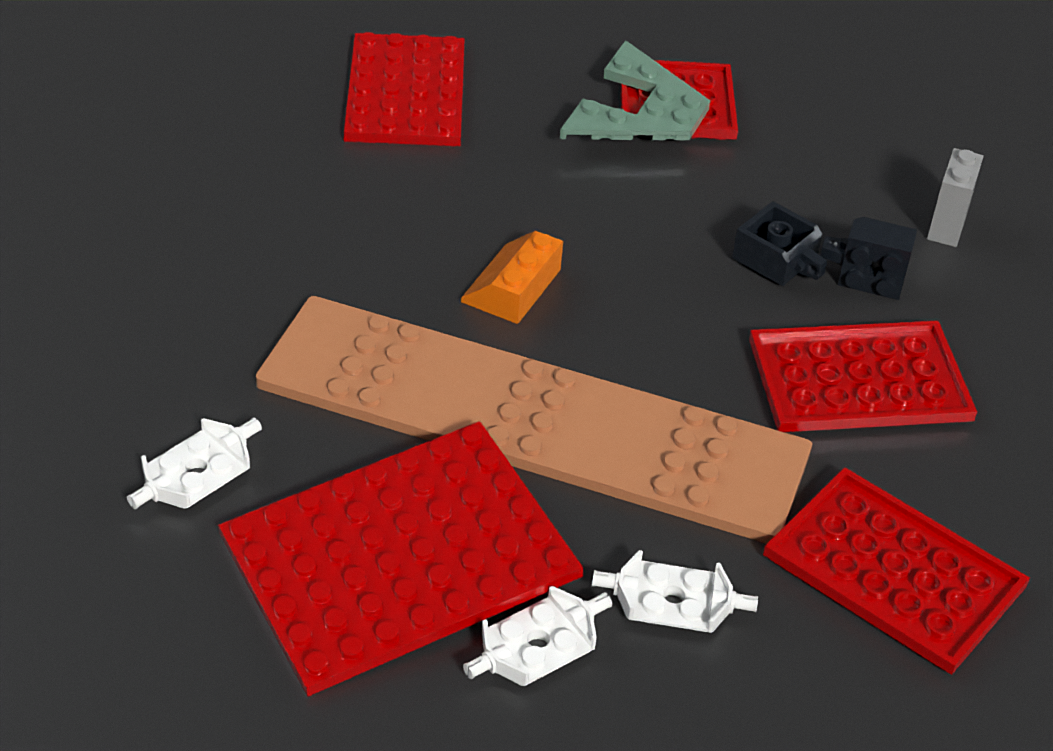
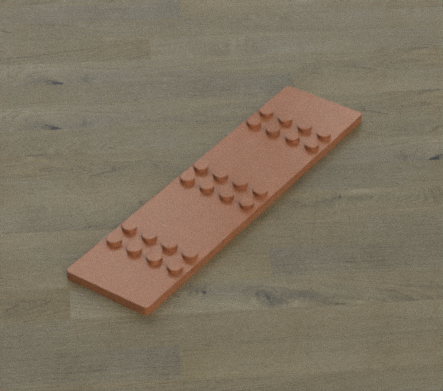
M317 296L308 298L256 374V386L258 389L428 441L480 421L513 467L766 544L786 525L812 448V442L802 437Z

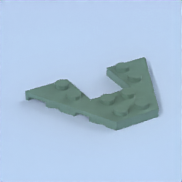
M625 41L604 69V79L648 91L651 94L637 114L626 112L620 108L606 106L594 100L582 99L562 126L560 139H566L567 135H589L591 140H599L601 138L633 140L634 135H653L652 140H690L707 114L710 100L635 46Z

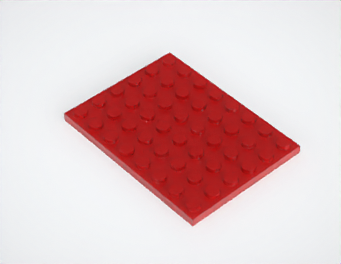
M480 421L218 525L219 533L307 697L547 593L551 586L558 588L583 577V566Z

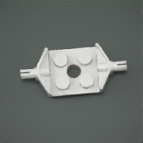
M203 418L201 420V431L149 463L145 455L141 456L146 483L142 488L127 496L128 503L131 507L133 506V509H137L150 499H153L155 502L162 501L180 508L192 506L250 468L246 439L262 430L260 422L256 418H252L240 427L234 428L232 425ZM194 468H202L205 470L202 473L189 472Z
M639 550L621 569V573L613 574L594 570L592 586L614 589L613 595L618 596L625 615L629 620L712 633L729 613L733 614L734 608L757 611L758 596L737 594L736 591H732L733 586L720 563H716L715 572L641 561L643 551ZM669 595L677 596L682 602L670 603L665 597Z
M551 586L549 587L547 598L490 627H488V621L486 619L483 620L482 640L484 652L482 656L463 664L465 674L468 675L469 679H473L475 676L490 670L492 674L496 672L521 686H526L595 649L597 638L594 615L612 607L610 597L604 592L589 601H583L579 597ZM533 639H541L547 642L548 645L540 648L538 646H531L528 642Z

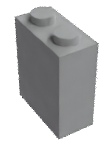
M953 149L941 185L927 240L957 247L984 155L976 154L970 150Z

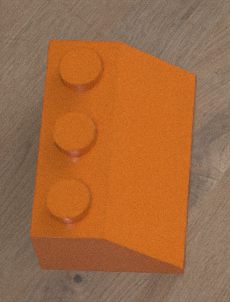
M533 231L505 244L461 297V302L518 324L561 270L563 241L547 234Z

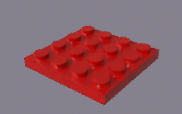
M654 60L710 100L709 110L692 135V139L737 140L738 124L731 64ZM620 83L621 109L637 114L651 92Z

